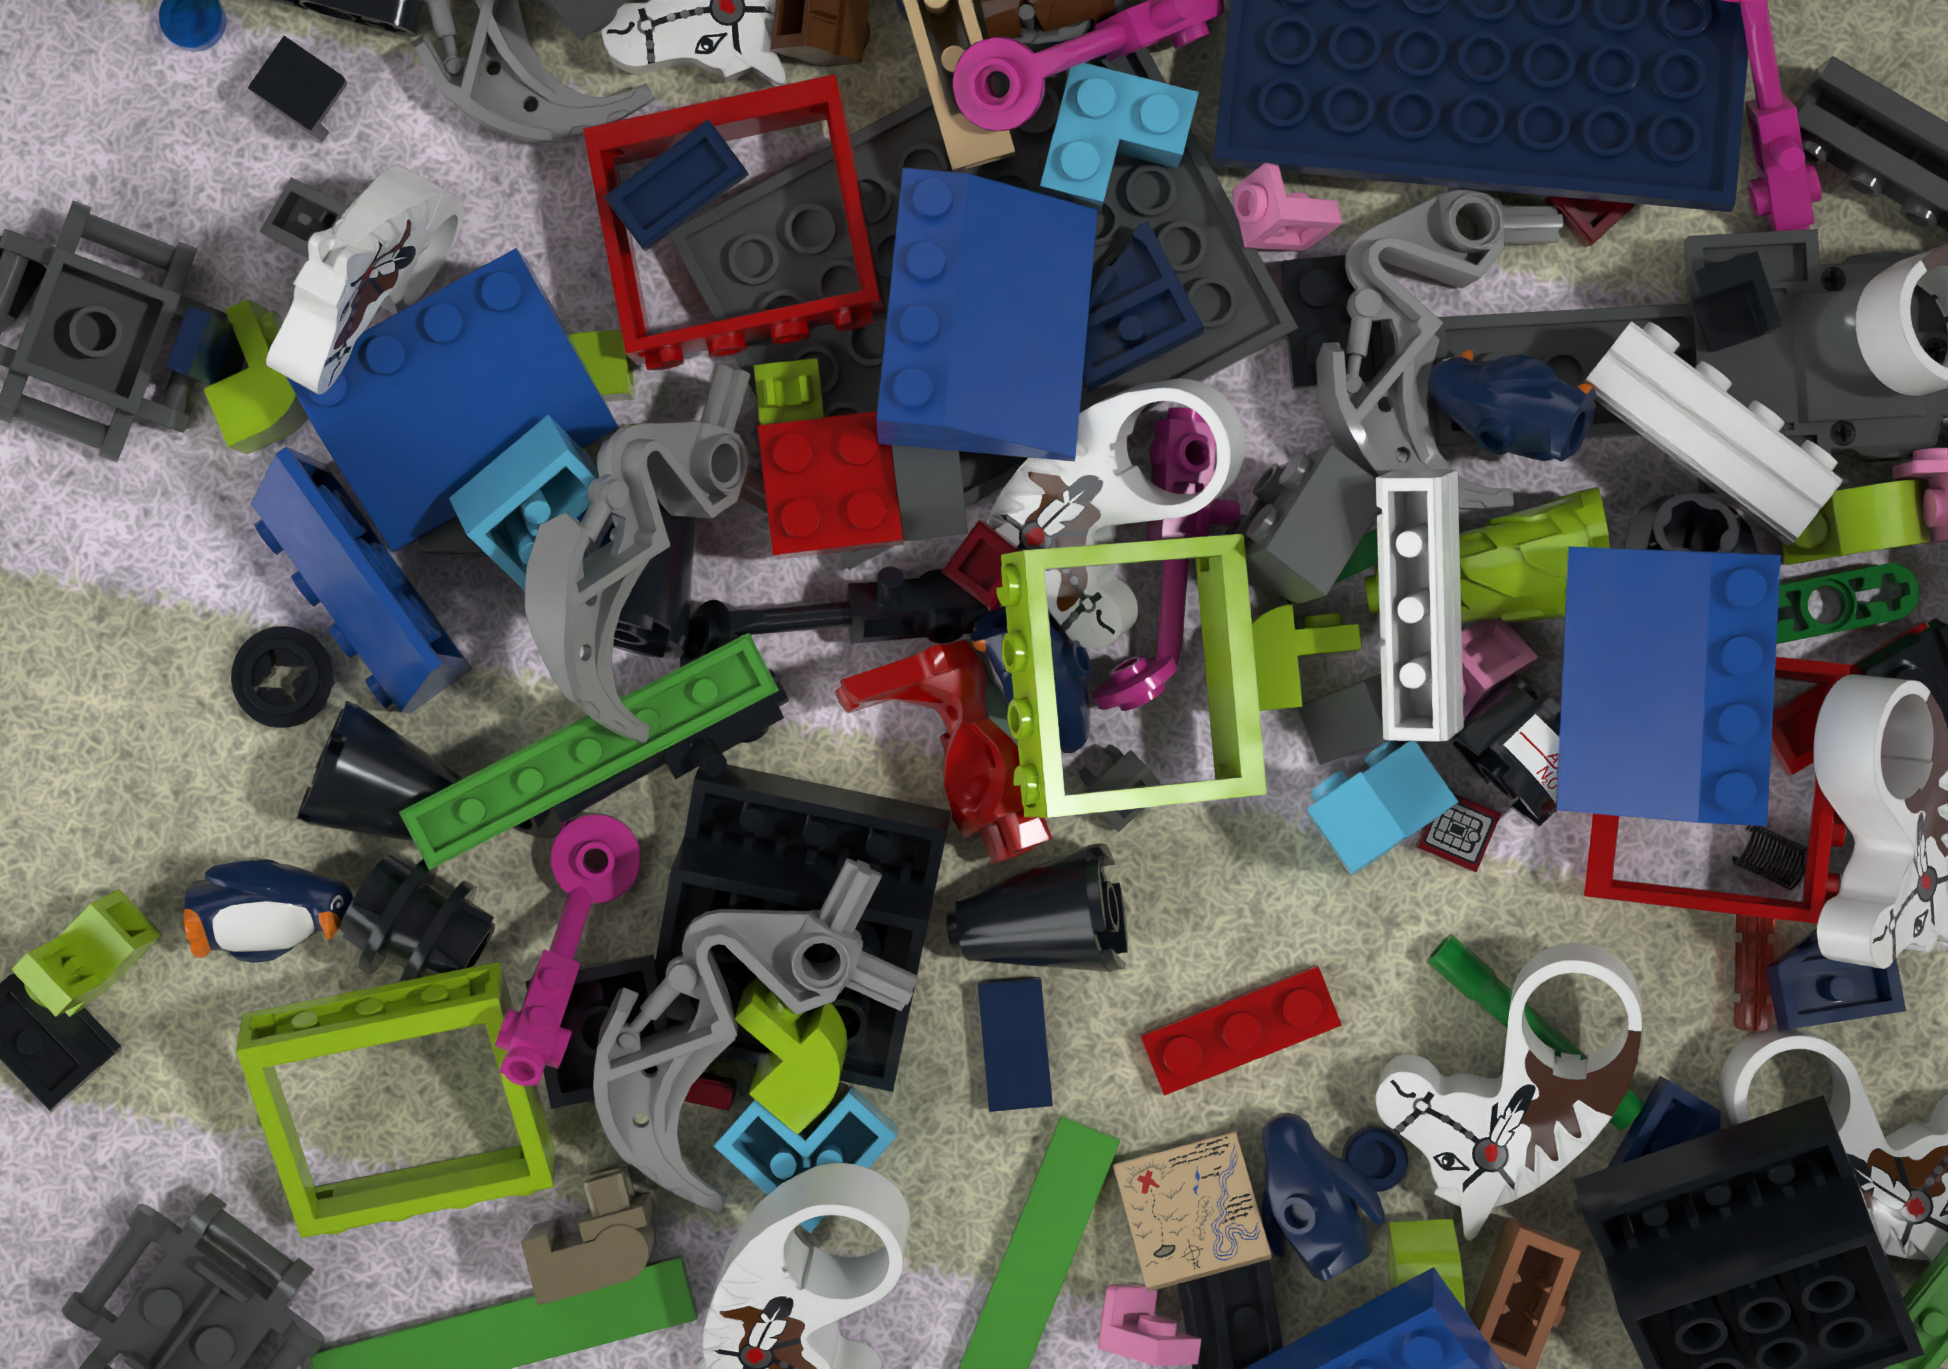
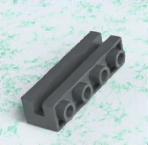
M1830 57L1816 69L1795 105L1805 160L1816 165H1824L1826 161L1847 173L1845 181L1857 191L1871 197H1879L1882 193L1902 205L1900 213L1910 222L1926 229H1934L1937 225L1948 232V122L1838 58Z

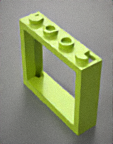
M1244 534L1023 550L1001 555L1003 587L996 588L1000 604L1006 607L1008 633L1004 635L1002 640V658L1006 670L1012 673L1014 699L1010 701L1008 706V725L1013 738L1018 740L1020 766L1016 767L1014 772V786H1021L1024 817L1050 818L1267 795ZM1195 558L1215 779L1065 794L1045 570Z
M500 962L242 1014L236 1053L301 1238L321 1234H339L351 1228L385 1221L400 1222L415 1215L449 1208L464 1209L479 1202L509 1196H528L538 1190L554 1187L555 1148L537 1086L515 1084L502 1073H500L521 1142L520 1146L315 1187L274 1067L276 1065L485 1023L500 1071L506 1050L494 1045L508 1008L514 1010Z

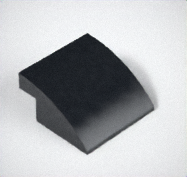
M728 764L722 774L709 777L705 775L699 766L694 777L684 838L670 872L655 959L659 982L661 983L666 978L668 963L677 956L683 955L682 944L685 931L696 917L705 912L719 909L820 911L847 858L855 862L857 860L863 861L870 865V869L882 875L855 928L862 936V951L918 975L951 811ZM818 943L808 947L803 954L811 962L826 963L832 960L838 951L829 944ZM717 944L711 948L737 1011L743 990L757 976L725 945ZM846 986L838 994L836 1000L830 1002L841 1016L847 1034V1050L839 1081L893 1092L913 995L908 1005L905 1004L902 1011ZM680 993L665 1010L669 1028L692 1021L698 1011L699 999ZM814 1009L806 1011V1013L810 1014ZM738 1023L735 1040L718 1056L758 1064L771 1050Z
M1824 1095L1574 1179L1584 1219L1605 1262L1619 1316L1645 1369H1882L1925 1355Z

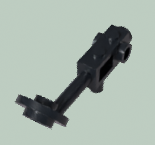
M893 566L882 568L878 573L876 582L848 584L847 600L844 602L736 610L729 603L709 600L703 603L689 620L688 643L682 657H680V668L747 633L758 635L848 627L850 644L926 637L934 643H950L961 638L963 634L973 633V626L984 614L988 613V607L942 573L943 569L928 571L919 578L904 579L902 571Z
M768 669L779 691L512 828L540 838H554L560 834L559 832L566 826L569 818L665 764L675 780L699 766L705 775L709 777L722 774L727 767V760L722 754L723 752L739 743H750L760 739L766 734L769 726L784 718L779 708L789 702L784 688L772 669Z

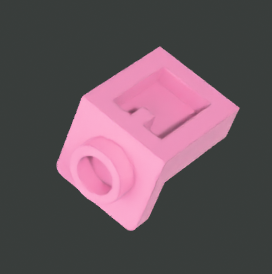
M1264 163L1236 185L1232 191L1234 210L1239 221L1245 248L1305 252L1343 224L1337 200L1309 198L1308 194L1301 192L1286 195L1279 165Z
M1948 448L1913 451V461L1892 467L1893 480L1928 479L1929 489L1924 493L1922 502L1923 519L1926 526L1931 527L1932 543H1948Z
M1502 619L1479 621L1462 631L1464 720L1478 709L1485 697L1497 691L1513 675L1520 677L1529 672L1539 658L1512 626L1502 621Z
M1111 1284L1107 1287L1105 1303L1101 1313L1102 1324L1098 1349L1154 1366L1198 1364L1201 1338L1177 1332V1321L1154 1316L1157 1290L1147 1292L1145 1284Z

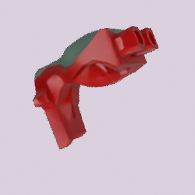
M971 639L945 645L937 644L914 656L844 678L840 681L841 687L835 690V694L839 704L848 714L891 700H898L932 708L941 716L948 730L947 733L940 735L945 754L943 782L952 812L951 818L964 839L981 833L992 865L1028 853L1033 850L1032 847L1052 839L1045 818L1024 817L1021 786H1014V772L1016 767L1020 766L1018 740L1013 738L1008 725L1009 705L1003 698L999 688L990 681L981 651H978L972 645Z

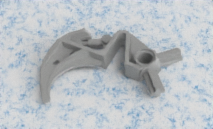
M423 0L428 5L436 38L438 41H442L446 59L443 62L441 61L426 34L412 42L414 49L434 84L442 94L474 122L494 133L532 143L564 142V139L584 135L583 128L620 121L656 100L647 83L625 93L606 97L586 96L563 85L541 64L532 49L519 0H475L480 9V14L467 61L458 55L454 40L457 33L448 0ZM492 62H498L501 65V70L497 75H490L487 72L489 64ZM531 98L538 101V108L533 112L526 111L524 108L525 102Z
M1443 186L1444 193L1365 231L1352 242L1346 253L1345 262L1349 282L1355 289L1347 302V311L1352 318L1346 348V355L1349 356L1347 371L1345 368L1344 351L1340 348V343H1323L1316 360L1318 400L1334 442L1349 459L1375 479L1393 470L1452 469L1438 451L1429 426L1427 408L1428 380L1440 340L1435 333L1443 322L1380 265L1379 261L1463 289L1486 273L1503 252L1505 245L1558 243L1560 241L1559 229L1563 227V216L1558 214V209L1555 206L1503 207L1498 197L1493 198L1490 190ZM1457 213L1465 215L1474 224V240L1465 238L1457 229ZM1389 320L1394 334L1395 352L1369 384L1365 386L1363 380L1359 377L1361 360L1366 358L1372 322ZM1381 398L1388 401L1390 407L1388 412H1383L1379 409L1378 401ZM1398 448L1406 451L1407 459L1405 462L1397 460L1395 453ZM1458 475L1459 509L1514 506L1512 488H1490L1469 482Z
M717 365L700 421L629 424L619 428L610 439L604 441L597 454V469L600 478L594 479L588 488V499L591 504L581 522L579 523V520L575 517L563 513L540 524L527 564L525 613L531 635L552 679L569 701L576 703L593 720L621 736L641 743L647 742L650 726L637 719L622 704L615 689L612 654L614 633L620 612L632 588L649 560L671 546L657 499L669 515L712 519L737 501L760 514L768 513L763 472L750 465L749 452L743 442V438L734 432L750 380V374L744 370L733 369L728 365ZM611 514L615 528L610 532L611 542L583 559L588 544H594L608 516ZM583 646L584 653L582 658H580L579 653L581 647Z
M847 858L820 911L719 909L705 912L693 919L686 929L682 944L683 955L677 956L668 963L666 978L640 1006L642 1011L632 1023L625 1022L634 1006L638 993L624 987L618 990L600 1027L593 1089L596 1110L603 1129L612 1146L629 1165L632 1163L644 1175L666 1190L720 1214L727 1200V1194L708 1185L689 1169L681 1156L677 1134L681 1106L691 1085L737 1036L738 1022L734 1020L736 1010L715 959L712 946L717 944L725 945L796 1015L835 1001L845 986L899 1011H902L905 1004L908 1005L913 995V988L918 981V976L862 951V936L855 929L882 877L881 873L870 869V865L863 861L857 860L855 862ZM818 943L829 944L838 951L837 955L826 963L811 962L803 953L808 947ZM680 993L699 999L698 1011L692 1021L640 1039V1032L651 1019L657 1020ZM655 1065L658 1068L652 1074H648L643 1070ZM637 1113H645L649 1120L646 1123L640 1124L633 1117Z

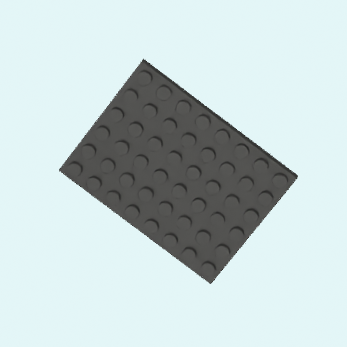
M1114 0L1117 14L1126 10L1122 0ZM1095 27L1089 28L1088 33L1096 30ZM1147 47L1110 62L1106 54L1085 62L1166 83ZM1070 68L1045 78L1044 97L1037 112L1023 125L1009 130L1015 149V156L957 173L972 174L1039 193ZM997 71L993 76L999 96H1005L1009 91L1010 81L1006 74ZM930 93L851 134L886 313L872 315L873 323L859 329L838 331L835 330L834 324L809 329L810 336L808 338L793 343L773 344L771 337L746 342L747 350L735 354L734 357L741 370L750 374L749 385L756 398L754 365L818 358L825 417L878 411L903 168L952 172ZM1191 128L1189 129L1178 169L1116 153L1101 214H1097L1090 294L1093 290V284L1106 267H1111L1131 242L1132 233L1140 224L1148 221L1204 326V334L1091 391L1088 390L1082 379L1080 413L1111 395L1140 384L1170 379H1190L1202 382L1298 329L1256 248L1244 247L1235 210ZM832 145L684 223L669 234L715 322L860 291ZM1156 401L1149 403L1141 411L1139 415L1143 414L1144 412L1156 407L1157 405L1165 401ZM959 451L965 509L1003 489L1028 457ZM895 546L839 553L850 571Z

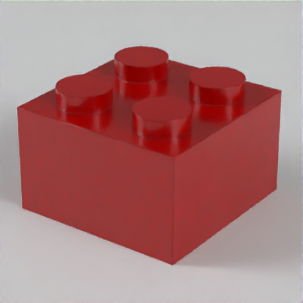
M877 411L757 425L772 554L777 560L904 545L892 445L878 444Z

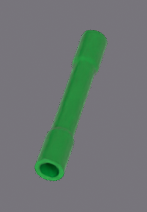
M1449 934L1430 954L1426 962L1464 996L1476 1001L1508 1028L1512 990L1497 978L1492 968L1453 934ZM1527 1003L1525 1004V1016L1531 1030L1544 1044L1555 1050V1056L1561 1057V1052L1581 1055L1580 1060L1587 1059V1055ZM1628 1088L1627 1093L1609 1122L1619 1131L1625 1129L1639 1115L1645 1102Z

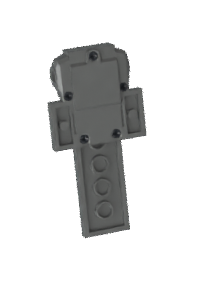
M1818 229L1695 235L1684 239L1686 279L1695 271L1758 251L1781 319L1782 326L1773 333L1717 352H1710L1707 349L1688 289L1686 304L1438 317L1443 324L1435 333L1440 340L1432 368L1443 359L1456 357L1466 350L1473 351V362L1489 361L1502 356L1523 354L1539 359L1547 364L1561 381L1572 386H1578L1583 384L1631 321L1641 329L1648 322H1652L1670 334L1680 344L1674 353L1693 368L1700 361H1704L1727 377L1732 383L1727 393L1745 407H1748L1755 400L1778 415L1785 423L1779 432L1796 445L1801 447L1805 440H1809L1830 455L1831 453H1842L1851 458L1858 459V462L1894 461L1913 458V451L1932 448L1937 444L1943 420L1948 418V388L1921 396H1909L1893 391L1884 385L1870 370L1863 358L1857 340V305L1867 284L1875 276L1896 262L1915 255L1899 252L1867 253L1850 256L1840 264L1820 265ZM1916 285L1910 306L1912 326L1924 351L1934 361L1942 365L1948 348L1946 325L1948 316H1943L1935 301L1938 298L1936 294L1930 295L1923 288ZM1434 400L1437 447L1478 445L1474 437L1454 421ZM1594 400L1596 408L1593 423L1584 439L1642 436ZM1698 478L1699 493H1717Z

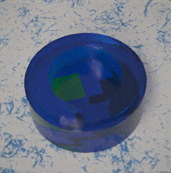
M163 0L159 10L160 27L165 36L183 50L199 52L211 48L221 39L226 28V12L219 0Z

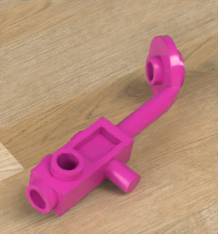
M1149 0L1094 25L1096 30L1036 53L1022 42L1012 38L992 37L983 39L970 46L956 64L952 82L955 101L962 114L980 128L990 131L1014 129L1029 121L1039 109L1044 97L1046 77L1105 54L1110 62L1169 38L1175 49L1192 43L1210 34L1206 22L1216 19L1225 13L1223 9L1224 0ZM997 71L1006 74L1010 81V88L1005 96L997 95L991 87L992 76Z
M1722 0L1740 2L1756 99L1745 102L1757 174L1756 179L1747 181L1748 196L1753 213L1757 218L1764 216L1770 224L1771 231L1810 229V224L1815 223L1812 203L1821 201V186L1814 165H1805V153L1802 146L1797 108L1781 90L1767 0Z
M1168 408L1167 419L1155 421L1154 440L1150 446L1149 455L1152 463L1151 482L1157 487L1175 494H1192L1203 491L1214 475L1216 449L1214 435L1209 425L1205 423L1206 421L1191 408ZM1215 499L1199 511L1184 517L1148 521L1146 541L1209 536L1210 524L1230 526L1240 516L1239 502ZM1189 559L1163 561L1156 656L1146 660L1142 655L1136 656L1114 667L1109 672L1111 678L1102 683L1092 693V698L1098 709L1105 710L1119 706L1121 711H1127L1137 708L1160 695L1166 689L1164 682L1177 671L1184 633Z
M590 813L576 817L566 824L554 840L551 851V868L557 883L568 896L549 951L544 949L521 1010L518 1012L508 1008L494 1045L506 1050L499 1072L515 1084L537 1086L546 1065L556 1069L559 1068L572 1033L571 1030L562 1028L560 1025L581 964L575 961L574 957L592 903L608 902L621 896L631 887L638 875L641 859L638 841L632 830L624 822L611 815ZM593 848L603 850L608 857L607 864L598 870L588 868L583 860L584 854Z

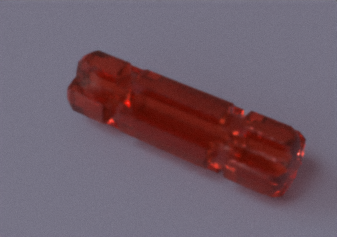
M1736 914V933H1742V942H1735L1734 993H1741L1740 1002H1734V1025L1736 1028L1745 1031L1770 1030L1773 1025V1004H1767V995H1771L1766 967L1774 962V943H1768V934H1775V919Z

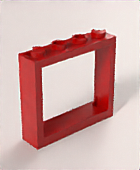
M835 74L583 128L625 353L636 365L645 364L647 370L653 371L669 369L683 364V355L708 350L710 357L731 356L746 351V342L771 337L773 344L793 343L808 338L810 336L809 329L834 324L835 330L838 331L854 330L872 324V315L886 313L843 91ZM708 119L725 142L827 120L860 291L651 335L632 235L604 196L622 183L619 164L661 155Z
M1776 657L1775 679L1825 684L1824 702L1834 684L1841 678L1850 675L1851 664ZM1816 773L1802 901L1613 879L1620 816L1593 814L1584 896L1818 924L1821 911L1826 902L1839 893L1840 873L1828 872L1831 846L1843 848L1846 825L1823 794L1818 784Z

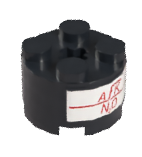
M1513 675L1464 721V728L1452 737L1456 740L1452 744L1466 763L1486 784L1491 782L1511 800L1516 796L1518 797L1510 807L1532 825L1539 828L1552 814L1558 811L1556 810L1560 705L1547 693H1543L1538 697L1521 678Z

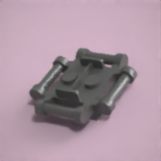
M73 200L55 247L8 229H4L0 239V248L3 249L0 258V335L28 261L32 260L48 266L17 350L0 344V365L9 368L0 393V420L11 424L12 419L15 418L100 450L98 456L117 463L135 415L182 433L185 432L191 415L186 414L185 411L197 380L173 370L160 404L143 398L173 316L177 315L184 318L190 306L211 313L225 321L228 316L220 310L181 296L197 248L180 241L176 247L90 214L92 207ZM80 238L167 270L162 287L75 254ZM28 376L116 408L110 425H105L22 394Z
M210 1193L201 1202L183 1230L150 1206L138 1204L127 1219V1223L130 1226L82 1293L74 1292L63 1306L62 1312L72 1323L84 1330L91 1331L102 1339L79 1369H113L110 1365L119 1353L127 1358L125 1363L132 1369H245L273 1329L282 1335L285 1342L265 1369H297L306 1356L314 1357L325 1342V1338L319 1330L289 1309L292 1305L291 1302L315 1269L301 1258H298L295 1262L239 1222L224 1210L227 1204L213 1193ZM210 1232L278 1282L275 1290L204 1238L206 1234ZM150 1242H156L167 1252L120 1316L116 1317L103 1306Z

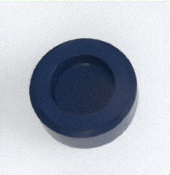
M1367 1126L1357 1130L1348 1138L1342 1152V1159L1352 1164L1364 1174L1376 1192L1393 1188L1401 1181L1407 1170L1408 1155L1403 1142L1392 1131L1384 1127Z

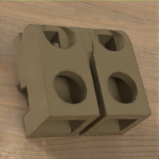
M628 1163L593 1171L589 1174L590 1179L584 1181L583 1184L590 1208L587 1209L578 1223L580 1231L563 1235L559 1218L534 1224L521 1241L537 1306L627 1282L637 1277L646 1267L656 1243V1229L651 1221L655 1209L650 1192L636 1195Z

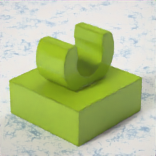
M818 358L754 365L760 425L825 417Z

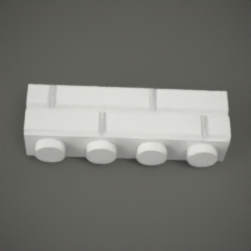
M1631 321L1583 382L1594 387L1596 392L1595 401L1786 545L1794 543L1842 483L1843 479L1832 472L1838 462L1824 449L1809 440H1805L1801 447H1799L1781 434L1779 431L1784 426V421L1763 404L1753 400L1748 407H1745L1729 395L1727 390L1732 385L1731 381L1711 365L1700 361L1693 368L1677 356L1674 352L1680 344L1662 328L1652 322H1648L1641 329Z
M1393 470L1376 477V503L1382 509V514L1377 516L1380 637L1386 640V644L1381 646L1383 739L1398 741H1448L1464 728L1458 470Z

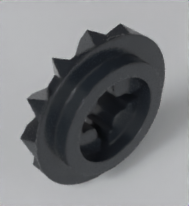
M277 626L261 630L251 636L241 646L235 656L231 670V684L234 696L243 711L263 725L275 728H289L306 724L316 714L326 708L327 700L336 683L333 677L332 657L315 636L303 630L288 626ZM273 652H275L277 659H281L286 667L307 666V670L300 672L301 676L292 681L295 690L292 693L296 701H293L292 697L287 695L283 688L271 689L266 687L262 690L260 689L261 685L267 683L268 679L276 674L274 666L276 660Z

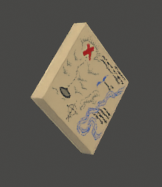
M1236 1132L1113 1164L1147 1292L1271 1259L1270 1248Z

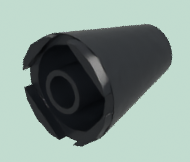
M657 499L671 546L651 558L637 579L621 609L614 633L613 648L639 655L663 658L666 647H671L675 658L682 657L688 643L696 517L669 515ZM614 522L610 525L596 551L611 542L610 532L615 528Z
M346 701L319 757L311 782L313 785L312 787L308 786L296 820L309 825L414 841L399 812L463 780V778L359 705Z
M1090 844L959 897L956 901L955 911L948 912L946 918L947 933L952 949H961L967 961L1103 972L1125 969L1126 963L1117 954L1128 952L1126 914L1120 882L1112 884L1111 881H1107L1103 868L1115 865L1107 844Z

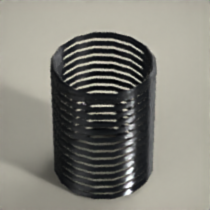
M1748 825L1746 830L1750 828L1752 835L1740 858L1738 859V856L1735 857V855L1732 857L1733 864L1739 865V867H1743V869H1747V871H1751L1781 887L1784 886L1785 889L1793 890L1805 874L1806 860L1799 877L1793 884L1803 865L1807 847L1783 835L1776 834V832H1772V830H1768L1764 826ZM1756 833H1757V837H1756L1755 843H1754V845H1753V847H1752V850H1751L1750 854L1748 855L1747 859L1744 861V859L1746 858L1747 854L1749 853V851H1750V849H1751V846H1752V844H1753V842H1754V839H1755V836H1756ZM1760 835H1761V839H1760L1759 845H1758V847H1757V849H1756V846H1757V844H1758V841H1759V838H1760ZM1764 837H1765V841H1764L1763 847H1762V849H1761V852H1760L1758 858L1756 859V857H1757V855H1758V853H1759V851H1760V848H1761V846H1762ZM1769 837H1770V840H1769L1767 849H1766V851H1765V854H1764V856H1763L1761 862L1759 863V865L1756 866V865L1758 864V862L1760 861V859H1761L1763 853H1764V850H1765V848H1766L1768 839H1769ZM1773 839H1774V842H1773V845H1772V849H1771V851H1770V854H1769V856H1768V858H1767L1765 864L1763 865V863H1764V861H1765V859H1766V857H1767V855H1768V853H1769V850H1770L1772 841H1773ZM1777 841H1778V845H1777L1776 851H1775V853H1774V856H1773V858H1772V860H1771L1769 866L1767 867V865H1768V863H1769V861H1770V859H1771V857H1772V855H1773V852H1774V850H1775L1776 843H1777ZM1781 843H1782V847H1781L1779 856H1778V858H1777V860H1776V862H1775L1773 868L1771 869V867H1772V865H1773V863H1774V861H1775V859H1776V857H1777V855H1778V852H1779V849H1780V845H1781ZM1785 845H1786V849H1785L1783 858H1782V860H1781V862H1780V864H1779V861H1780V859H1781V857H1782V854H1783V851H1784V848H1785ZM1789 847H1790V851H1789L1787 860H1786V862H1785V864H1784V867L1782 868L1780 874H1779L1778 876H1776V875L1779 873L1781 867L1783 866V863H1784V861H1785V859H1786V856H1787V853H1788V850H1789ZM1755 849H1756V852H1755L1754 856L1752 857L1751 861L1748 863V861L1750 860L1751 856L1753 855V853H1754V851H1755ZM1793 849H1794V853H1793V856H1792V860H1791V862H1790V864H1789V866H1788V863H1789V861H1790V858H1791V855H1792V852H1793ZM1797 851H1798V856H1797L1796 862H1795V864H1794V866H1793L1792 871L1790 872V870H1791V868H1792V865H1793V863H1794V861H1795ZM1802 856L1801 861H1800V864H1799V866H1798V868H1797V871H1796L1795 875L1793 876L1792 880L1789 881V880L1791 879L1792 875L1794 874L1795 870H1796V867H1797V865H1798V863H1799L1800 857ZM1787 866H1788V869H1787V870H1786V872H1785V874H1784V876H1783V877H1781V876H1782V875H1783V873H1784V871H1785V869H1786V868H1787Z

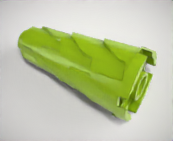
M1599 487L1580 490L1547 501L1541 506L1492 518L1483 527L1459 533L1461 623L1502 619V621L1507 623L1565 617L1568 546L1610 548L1608 526ZM1378 564L1375 565L1376 575L1364 577L1370 614L1380 613Z

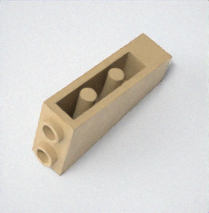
M902 0L952 172H961L1015 156V149L1009 130L990 131L976 126L962 114L954 98L952 82L956 64L970 46L983 40L972 0ZM992 76V79H991V87H992V90H993L997 95H999V94H998L997 87H996V83H995V80H994V76Z

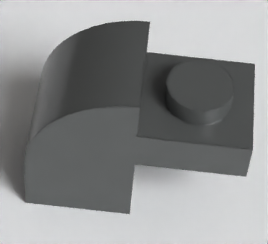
M892 445L904 541L968 534L959 451Z

